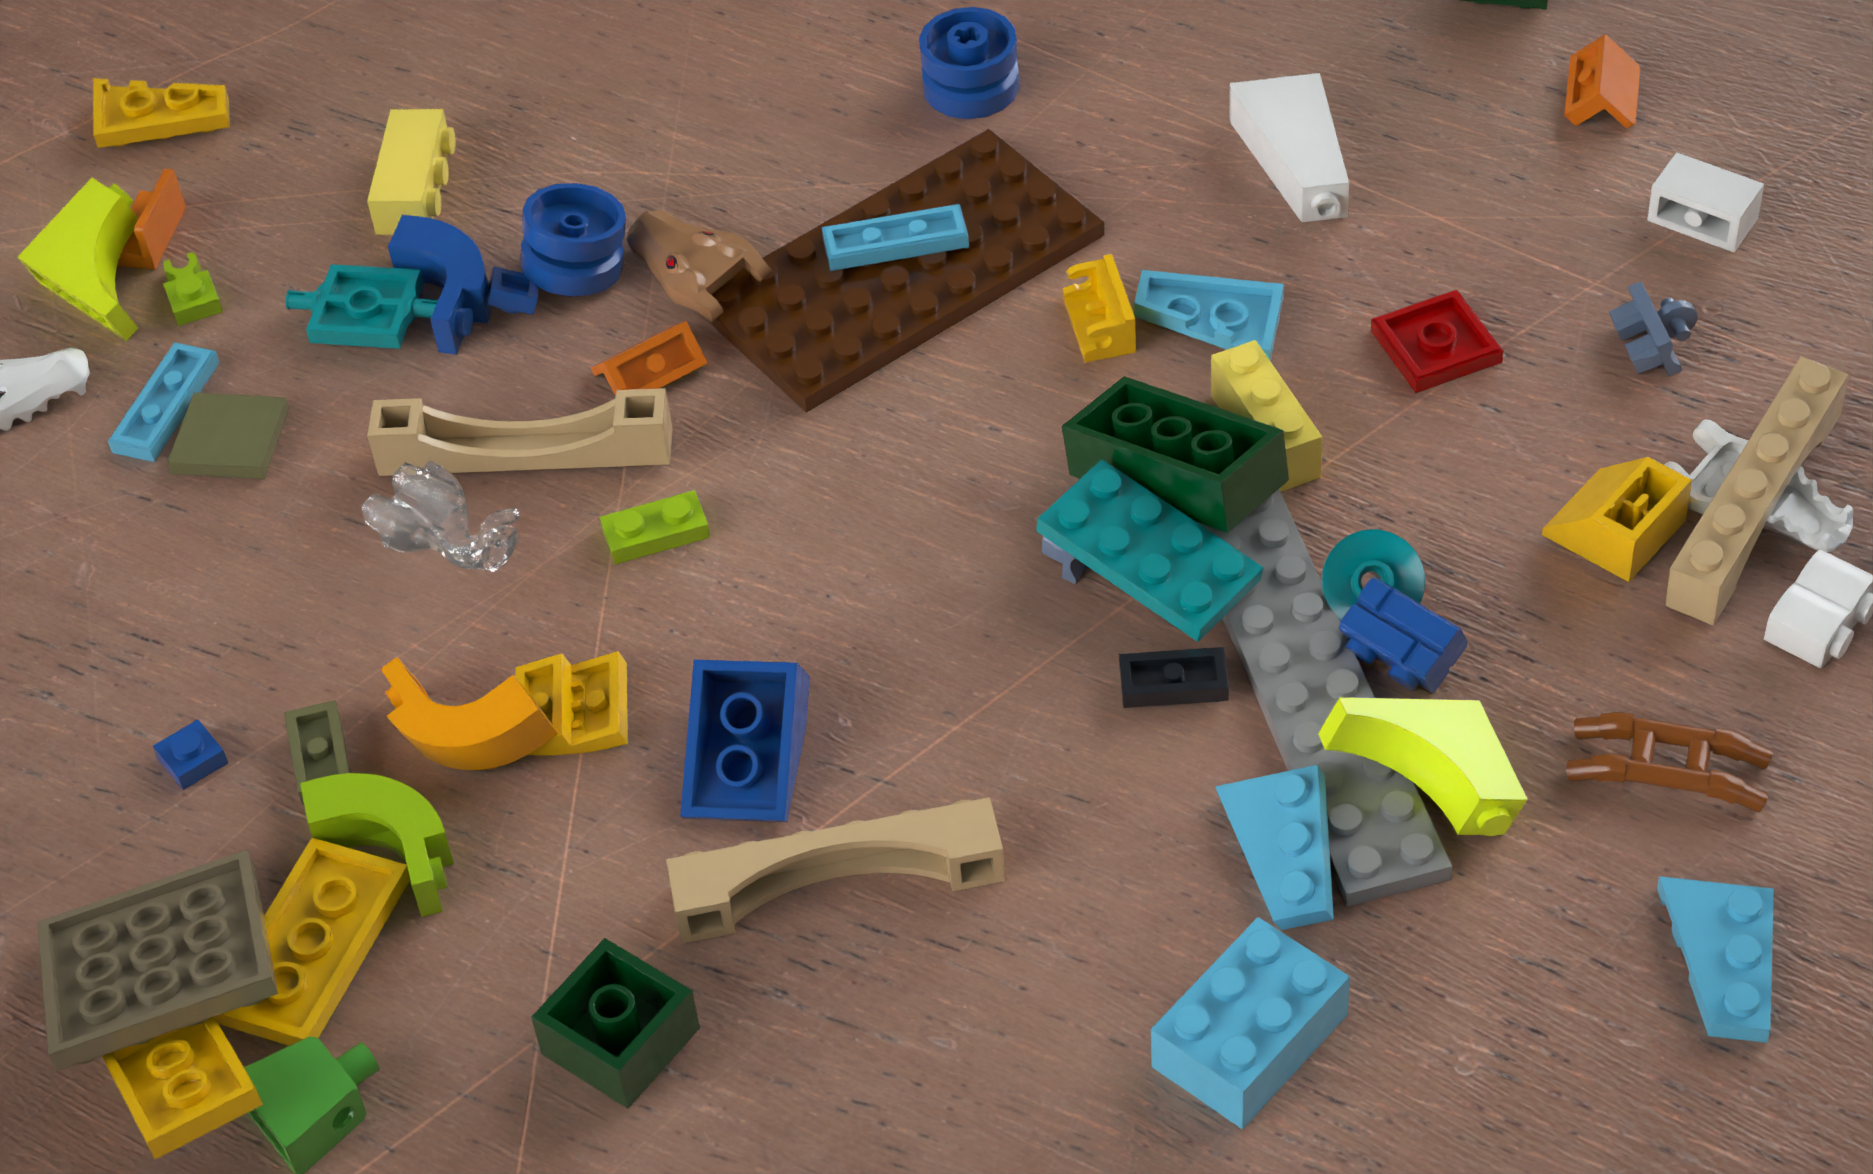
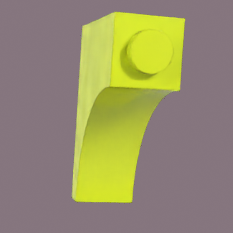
M91 178L17 258L40 284L127 341L138 329V326L118 302L115 276L122 250L134 232V227L139 218L130 208L133 204L132 198L116 184H112L108 188L94 178Z
M1339 697L1318 733L1325 750L1346 752L1371 759L1393 769L1412 781L1441 808L1453 825L1457 835H1505L1528 800L1480 700Z

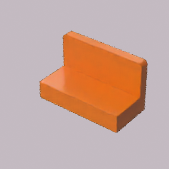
M1606 34L1570 56L1564 116L1577 126L1605 109L1628 129L1636 124L1640 66Z
M174 169L163 170L153 191H139L131 207L139 219L134 227V232L122 250L117 266L156 269L186 209Z
M683 321L590 368L594 376L604 373L616 397V390L661 388L708 363L687 321Z

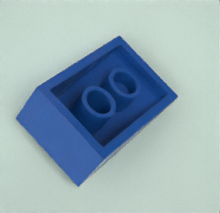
M694 659L681 818L762 822L788 821L806 732L810 676L798 663Z

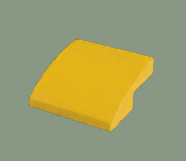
M619 651L573 665L561 653L515 667V677L533 697L558 732L557 735L528 755L555 756L587 753L628 744L627 662Z

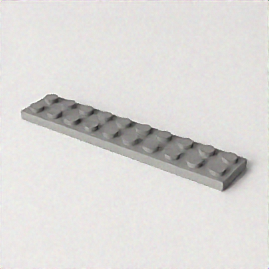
M1278 489L1228 533L1197 522L1264 567L1261 581L1223 617V621L1287 770L1318 765L1325 774L1330 867L1345 906L1348 907L1451 880L1452 865L1415 784L1400 773L1379 762L1351 753L1324 749L1318 733L1339 697H1375L1355 654L1345 648L1349 640L1343 636L1338 628L1340 621L1335 610L1333 609L1332 611L1324 599L1321 579L1280 490Z

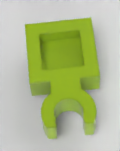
M193 252L187 253L189 263L183 268L172 267L169 259L163 262V268L168 280L163 285L178 326L223 312L209 271H201L198 258Z

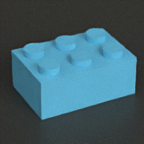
M1257 917L1151 1028L1152 1068L1241 1129H1244L1348 1015L1350 976Z

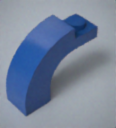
M402 215L388 244L393 268L421 270L424 283L443 289L430 320L438 352L457 355L464 336H469L472 331L473 322L489 323L492 305H487L489 283L483 257L475 242L453 225L427 217Z

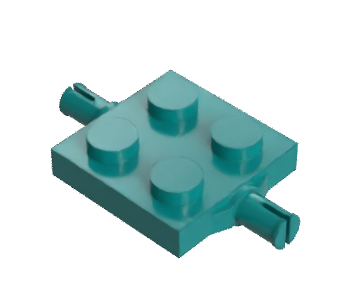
M331 264L325 281L317 290H314V292L288 290V294L285 297V305L288 310H312V315L306 328L310 343L400 349L409 324L416 317L431 318L438 300L419 298L424 284L421 270Z

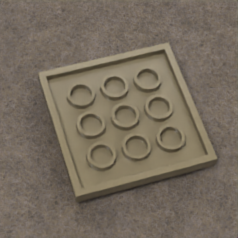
M248 850L37 922L48 1054L56 1071L76 1064L89 1063L99 1056L131 1045L144 1044L156 1036L185 1026L201 1024L208 1018L239 1007L255 1005L265 998L278 994L255 866Z

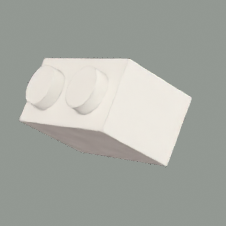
M1676 153L1652 185L1647 221L1735 253L1759 218L1764 184Z

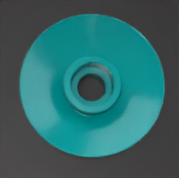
M1379 529L1357 531L1339 541L1325 560L1321 576L1322 592L1327 605L1332 611L1333 609L1335 610L1340 621L1352 604L1357 602L1359 594L1364 589L1361 579L1367 573L1375 575L1381 581L1421 604L1425 591L1423 564L1414 548L1394 533Z

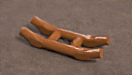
M1624 712L1601 713L1597 717L1576 718L1574 721V733L1578 740L1593 738L1631 740L1633 738L1630 759L1624 755L1602 754L1594 755L1593 758L1568 760L1566 770L1568 779L1571 782L1596 780L1597 782L1616 781L1624 783L1625 780L1705 793L1707 797L1719 798L1731 804L1735 802L1756 812H1760L1766 804L1767 792L1744 783V779L1722 771L1711 770V772H1708L1711 751H1713V754L1727 756L1736 761L1742 760L1763 770L1769 766L1773 757V750L1750 741L1748 736L1737 731L1718 727L1717 730L1638 718L1634 717L1635 714ZM1655 742L1688 747L1686 768L1652 763Z

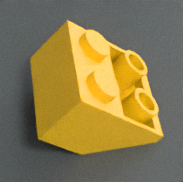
M1650 457L1600 468L1543 527L1542 536L1630 582L1686 521L1692 479Z

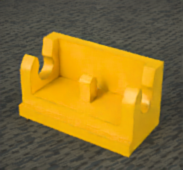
M1103 255V259L1079 263L1068 268L1066 272L1069 279H1078L1083 276L1089 277L1082 284H1072L1062 288L1063 300L1084 362L1136 353L1135 316L1113 255Z

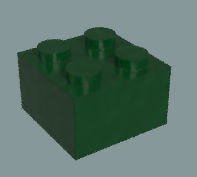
M606 938L593 949L531 1016L543 1056L627 1109L631 1107L700 1029L691 989Z

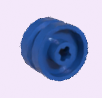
M977 7L957 8L935 16L924 26L919 36L924 97L933 109L949 117L974 119L1000 112L1015 100L1020 88L1017 63V37L1015 27L1005 16L991 9Z
M578 183L554 184L537 190L527 198L522 212L524 238L521 243L520 264L523 274L537 287L550 293L565 296L593 295L609 289L619 280L623 269L624 249L622 242L626 228V213L623 204L611 193L595 186Z

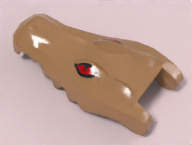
M662 209L644 212L628 230L626 240L632 252H637L646 260L651 272L663 286L671 301L697 311L711 322L723 313L721 305L712 294L738 272L745 268L756 280L762 281L773 271L745 238L731 232L710 230L687 224Z

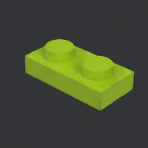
M695 490L599 517L614 565L710 538L709 526Z

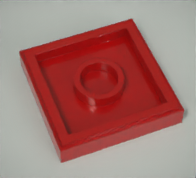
M1457 289L1371 319L1372 334L1415 393L1503 362V349Z

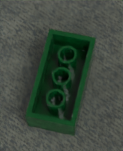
M1126 376L1122 377L1062 425L1070 476L1081 479L1102 459L1192 520L1226 533L1231 531L1289 481L1284 431L1282 429Z

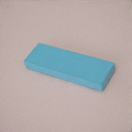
M960 204L822 227L823 241L830 271L969 247L968 232Z
M174 342L108 440L111 452L155 462L184 418L193 393L201 392L220 363L216 351Z

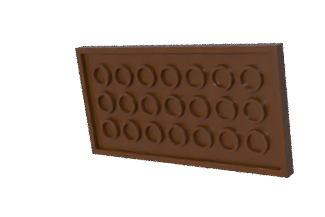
M987 129L764 256L763 260L773 271L762 281L756 280L743 268L712 294L721 305L723 313L713 322L708 319L706 320L807 413L1105 235L1104 221L990 129ZM960 204L968 232L969 247L830 271L823 241L822 227Z

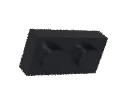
M1224 647L1119 654L1123 708L1229 701Z

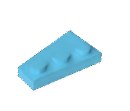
M1142 270L1134 301V316L1226 350L1256 340L1271 361L1284 298V284Z
M1318 765L1215 786L1270 915L1278 928L1285 930L1334 920L1325 774Z
M1659 876L1657 891L1662 905H1666L1671 918V931L1677 948L1681 947L1689 970L1688 979L1708 1036L1767 1043L1771 1023L1774 889Z

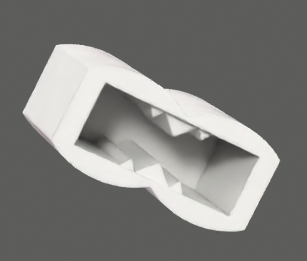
M1821 549L1818 550L1805 565L1795 583L1787 589L1768 618L1764 640L1820 669L1832 656L1840 659L1852 641L1854 631L1851 629L1857 622L1865 625L1873 615V575Z

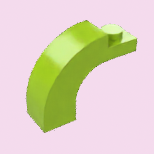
M336 774L300 783L307 821L313 838L347 848L372 845L387 848L397 853L407 863L412 889L421 917L443 912L438 890L448 888L443 867L453 865L454 861L442 821L426 798L412 787L400 781L375 774Z

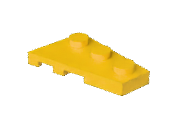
M93 78V135L98 148L123 146L134 142L167 139L172 136L210 132L230 127L229 98L225 85L173 83L167 89L148 88L146 81L131 80L128 87L110 86L108 79Z

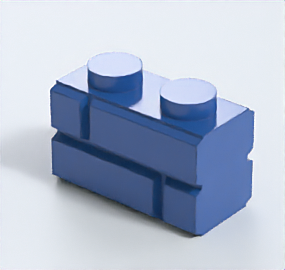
M1375 576L1366 584L1359 594L1357 602L1352 604L1338 627L1343 636L1349 640L1345 648L1353 652L1357 659L1368 665H1371L1375 659L1391 668L1388 675L1410 691H1414L1419 685L1431 693L1436 692L1449 673L1450 667L1454 666L1468 643L1460 627Z

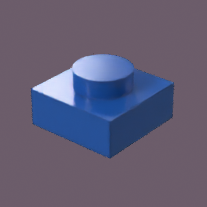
M493 266L489 280L487 305L496 306L506 313L518 314L523 312L534 315L538 300V287L528 280L522 272Z
M198 719L153 745L157 759L183 790L228 764L224 750Z

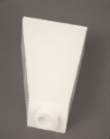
M1320 73L1230 83L1229 118L1232 126L1301 222L1348 217L1349 180Z

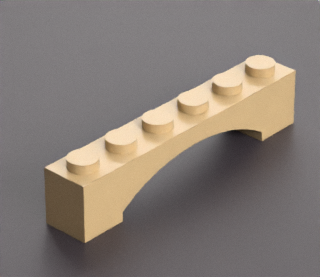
M1804 357L1799 358L1670 567L1666 607L1710 625H1715L1736 590L1737 581L1745 563L1786 486L1810 452L1816 446L1822 447L1840 417L1849 374Z
M658 388L616 390L615 399L591 410L560 418L535 421H492L458 416L423 405L422 398L373 400L367 437L378 476L669 465L673 428L666 389Z
M990 797L977 800H960L951 805L920 811L908 810L894 816L867 821L856 820L841 826L815 831H799L789 836L758 842L746 841L737 846L706 852L694 851L684 856L666 859L674 910L682 944L736 934L734 924L768 901L797 888L837 877L870 873L912 874L949 882L952 891L1006 881L1003 847Z

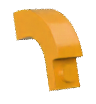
M395 657L380 668L391 684V687L385 691V694L396 708L387 715L388 719L423 756L442 766L459 770L496 768L523 758L558 734L536 701L514 675L476 701L464 705L447 706L433 702L418 679L398 657Z

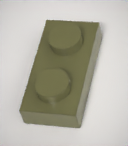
M336 700L284 712L296 785L302 805L304 801L300 786L301 782L330 775L351 773L340 712Z

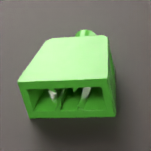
M309 1036L244 1067L263 1103L262 1106L248 1112V1115L293 1173L304 1174L364 1121L367 1112L357 1085L380 1071L379 1065L363 1042H360L335 1059L319 1038Z

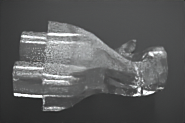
M429 461L423 468L405 462L394 473L392 484L396 494L391 499L379 493H373L362 504L361 509L365 523L380 533L384 547L401 553L435 550L440 552L452 564L465 569H482L486 572L496 571L511 557L518 540L516 528L508 526L519 518L520 515L517 508L499 510L489 514L483 520L480 532L470 535V515L462 486L453 474L433 461Z

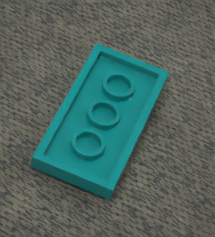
M1102 459L1037 518L1036 532L1197 642L1262 579L1263 566Z

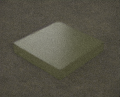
M193 393L167 462L171 474L265 479L289 411L286 397Z

